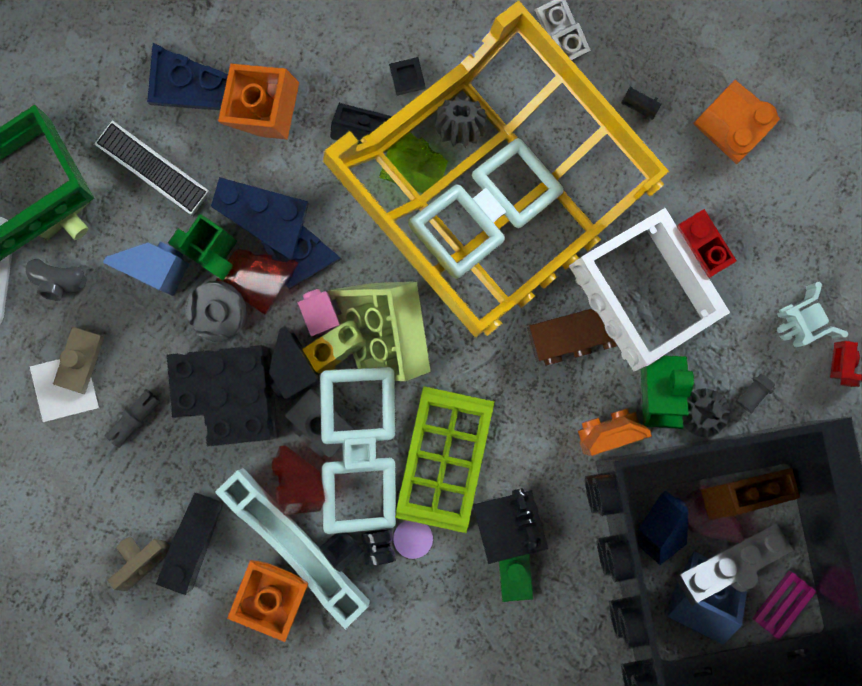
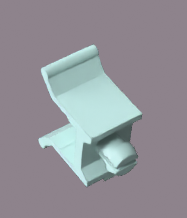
M821 282L807 285L804 300L795 305L790 304L780 309L779 313H777L778 317L786 318L788 321L786 324H781L777 328V332L782 333L791 328V331L781 335L780 338L785 341L792 339V336L795 335L794 347L805 346L824 335H829L832 339L848 336L847 331L832 326L821 329L813 334L811 333L829 322L820 303H815L799 311L801 307L819 298L822 287Z

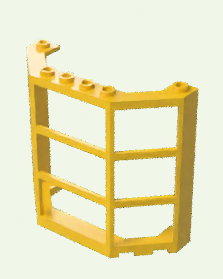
M519 0L495 18L490 32L482 39L484 44L474 53L475 57L469 54L458 66L372 133L362 137L360 140L361 144L358 145V140L349 131L324 151L323 157L325 165L475 338L482 332L487 336L502 324L499 319L517 304L520 308L524 307L535 297L532 293L535 288L540 285L545 289L557 278L554 274L556 270L561 266L567 270L569 265L579 259L576 253L583 247L587 252L601 241L598 235L645 193L651 197L664 185L661 179L670 172ZM519 33L556 76L506 125L470 83L511 39ZM563 83L601 127L551 173L557 181L607 134L646 179L595 224L588 219L567 193L563 191L562 195L557 199L586 232L509 297L479 263L471 268L472 272L500 303L479 320L440 275L446 269L440 263L432 266L395 221L418 209L420 211L428 206L427 203L504 140L510 143L518 138L513 132ZM463 91L472 102L479 101L481 109L485 110L486 118L499 133L422 195H419L384 155V152L435 113L438 107L444 104L445 99L451 100ZM375 159L411 201L387 213L349 169ZM541 182L514 205L515 209L520 213L547 191L548 188ZM437 215L429 220L455 251L450 256L457 263L489 238L482 231L468 244L463 246ZM503 215L494 224L500 230L509 220Z

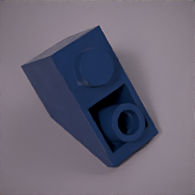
M664 491L638 528V546L659 565L663 564L687 545L689 510L686 504L680 498H674L669 492Z

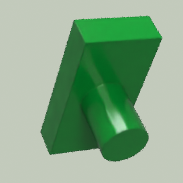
M530 555L500 561L499 572L502 602L533 600Z

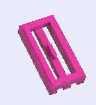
M788 571L752 619L779 640L817 591L797 577L796 574ZM794 582L796 585L786 598L783 599L769 620L765 622L763 619L791 583ZM803 589V593L799 596L796 602L792 605V607L789 609V611L785 614V616L774 629V625L778 622L781 616L785 613V611L788 609V607L792 604V602Z

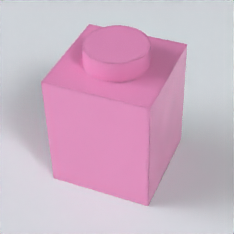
M320 289L310 291L303 295L304 300L297 302L312 338L324 335L341 325L327 291L322 293Z

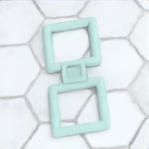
M520 138L514 139L472 172V178L483 190L474 198L461 185H454L408 221L409 228L455 279L462 277L504 242V234L494 224L495 221L505 215L516 228H521L562 195L564 191L563 186ZM516 153L519 154L549 189L520 213L488 177L491 172ZM456 199L489 236L486 241L459 263L450 256L424 225Z
M391 367L323 371L320 375L321 440L324 444L343 443V461L326 462L322 466L323 530L327 534L391 529L396 524L395 461L392 458H376V441L392 440L395 437V372ZM382 380L383 428L334 431L333 383ZM383 470L384 517L335 521V474Z

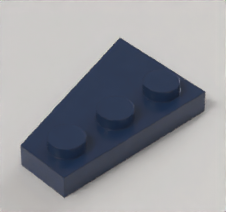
M153 43L147 102L149 105L220 110L228 74L210 66L199 64L179 53L175 54Z

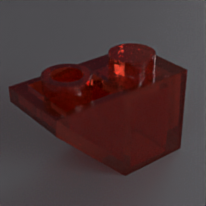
M279 446L276 457L272 458L271 464L273 476H278L279 486H276L277 505H282L283 515L319 512L325 502L321 472L287 446Z

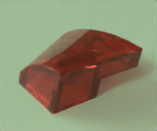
M237 249L228 259V262L234 266L224 281L218 277L216 281L232 285L241 294L244 301L266 315L274 305L282 288L288 284L299 263L291 259L288 262L272 260V255H255L251 251Z

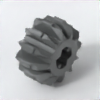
M455 96L453 101L445 99L444 104L438 107L435 121V129L440 134L442 142L451 140L453 147L457 143H462L465 148L468 142L477 144L479 137L483 136L486 130L485 110L481 109L479 101L471 103L469 96L465 100H460L457 96Z

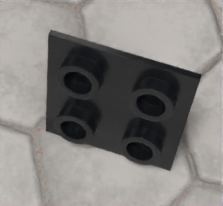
M523 488L513 490L510 496L473 504L488 564L548 550L532 490L524 492Z

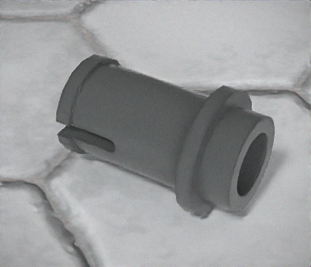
M761 373L758 377L754 376L752 378L754 382L737 400V403L751 414L768 393L772 394L774 392L772 388L775 384Z

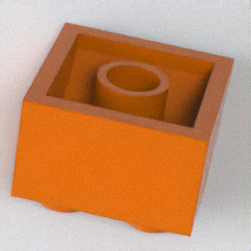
M230 64L218 122L259 137L288 140L299 81L285 68Z

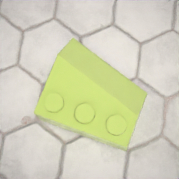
M417 282L370 283L328 290L331 300L336 299L341 314L338 315L340 324L354 321L366 341V344L361 349L353 353L358 369L391 367L395 372V381H407L431 372Z

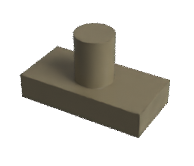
M72 326L65 350L60 354V364L53 385L85 394L104 336Z
M132 537L122 540L116 549L127 563L107 581L114 590L128 591L166 557L170 545L167 541L153 539L141 550Z

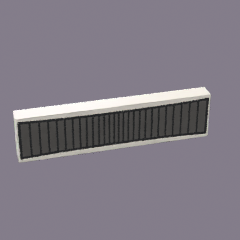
M113 120L94 144L191 216H194L211 193Z

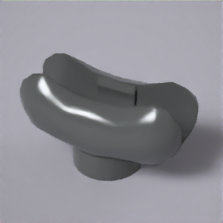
M32 259L26 265L28 279L34 285L39 286L37 294L49 300L60 301L64 292H79L85 287L87 278L79 267H53L45 264L40 259Z

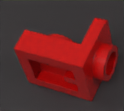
M834 342L830 378L841 380L840 385L859 387L860 382H862V374L854 373L860 360L857 342Z

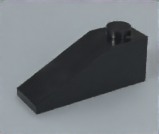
M196 492L194 493L168 550L156 585L184 595L193 590L224 502Z

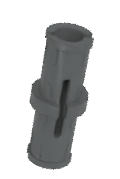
M145 389L144 393L130 409L125 408L121 413L123 415L121 419L105 434L109 441L118 435L112 442L116 447L120 448L136 428L140 429L144 425L143 420L161 402L157 396L152 397L153 393Z

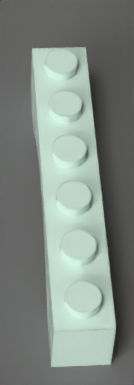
M244 468L237 470L215 491L237 516L258 532L290 564L298 575L309 583L308 587L316 595L323 607L344 629L368 608L370 600L342 571L339 572L334 568L323 551Z

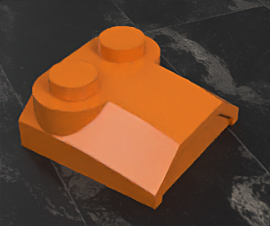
M734 80L693 124L735 164H738L778 123L780 118L772 104L760 101L749 90Z
M628 408L610 413L612 419L600 422L599 418L581 423L583 429L578 430L583 454L589 456L649 438L652 435L647 427L639 423L636 412L629 413Z
M250 560L227 619L285 642L309 583L298 575L272 564Z

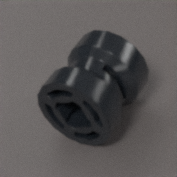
M392 529L362 533V542L367 549V553L364 555L365 565H381L396 561L395 551L391 549L390 544L393 540Z

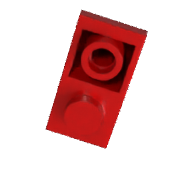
M705 209L677 225L680 233L709 278L737 262Z

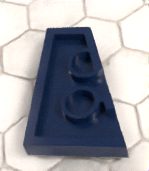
M219 177L211 207L293 262L309 205L308 201Z
M302 226L293 262L261 241L289 290L341 260V257L304 226Z

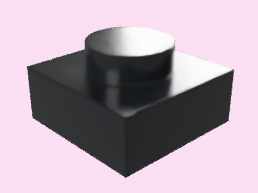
M418 57L389 64L396 96L426 89Z
M349 533L334 534L320 547L334 568L339 572L345 569L363 552Z

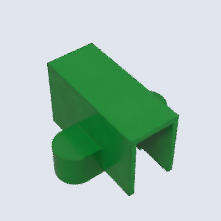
M199 214L187 233L177 228L168 244L224 281L234 266L225 259L238 241L224 229Z
M663 355L648 366L640 369L643 423L645 427L683 429L682 416L689 415L687 398H690L693 390L694 374L693 371H688L687 357Z

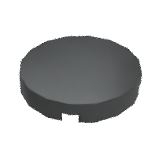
M209 281L198 286L189 295L186 304L187 319L190 325L193 324L197 330L196 333L200 337L209 341L223 342L237 335L244 327L247 317L246 304L241 294L232 285L225 282Z

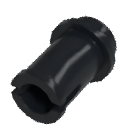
M631 86L621 102L622 105H626L644 115L645 120L647 118L653 120L662 105L657 101V97L652 99Z

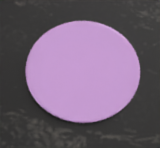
M405 520L398 525L394 532V546L406 558H420L432 546L433 535L431 529L426 524Z

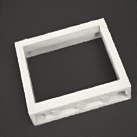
M666 208L569 265L576 277V283L583 288L588 296L591 308L599 314L605 324L607 334L615 340L621 350L623 360H627L633 371L648 366L730 313ZM646 230L701 317L699 321L650 352L594 263L598 258Z

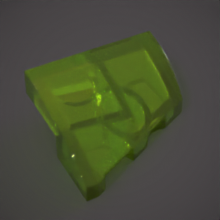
M411 132L391 146L386 155L410 185L420 193H424L443 178L448 161L441 154L431 150L427 141L422 137L417 139ZM382 168L379 178L395 183Z

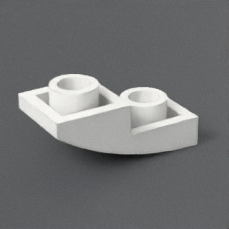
M552 0L534 9L542 27L571 60L591 51L580 24L575 23L566 0Z

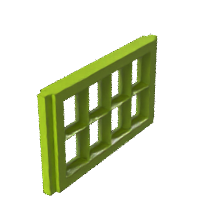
M423 386L395 518L467 533L494 401ZM430 405L452 410L448 429L426 424ZM458 411L480 416L476 435L454 431ZM424 431L446 436L443 455L420 450ZM452 437L475 442L471 461L448 457ZM418 458L441 462L437 481L415 477ZM447 464L469 468L465 487L443 483ZM413 484L435 488L431 507L409 503ZM441 490L464 494L460 514L437 509Z

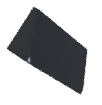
M339 103L331 123L330 138L339 140L350 131L358 140L359 145L362 143L360 141L362 137L372 133L392 116Z

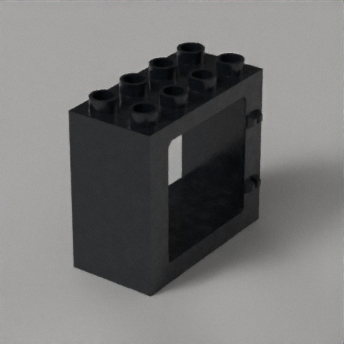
M852 417L801 422L596 461L598 474L585 476L586 494L591 512H599L600 516L607 517L610 536L597 538L598 555L604 575H611L614 582H620L623 597L609 601L610 616L617 639L623 638L626 648H633L635 658L634 662L621 664L624 686H862V462ZM782 464L788 465L793 470L800 494L797 504L824 625L823 630L819 633L682 659L662 660L659 656L628 501L630 495L637 491ZM804 649L805 655H787V652ZM710 667L711 673H693L694 669Z

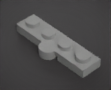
M775 524L678 575L676 580L693 606L730 585L740 592L752 589L758 582L756 571L794 550L778 525Z

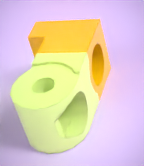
M347 321L302 350L314 370L322 373L326 370H334L337 364L348 358L350 354L361 349L366 344V341L354 321Z

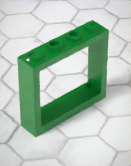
M35 104L3 126H0V160L43 132L69 181L0 226V261L95 199L51 119Z

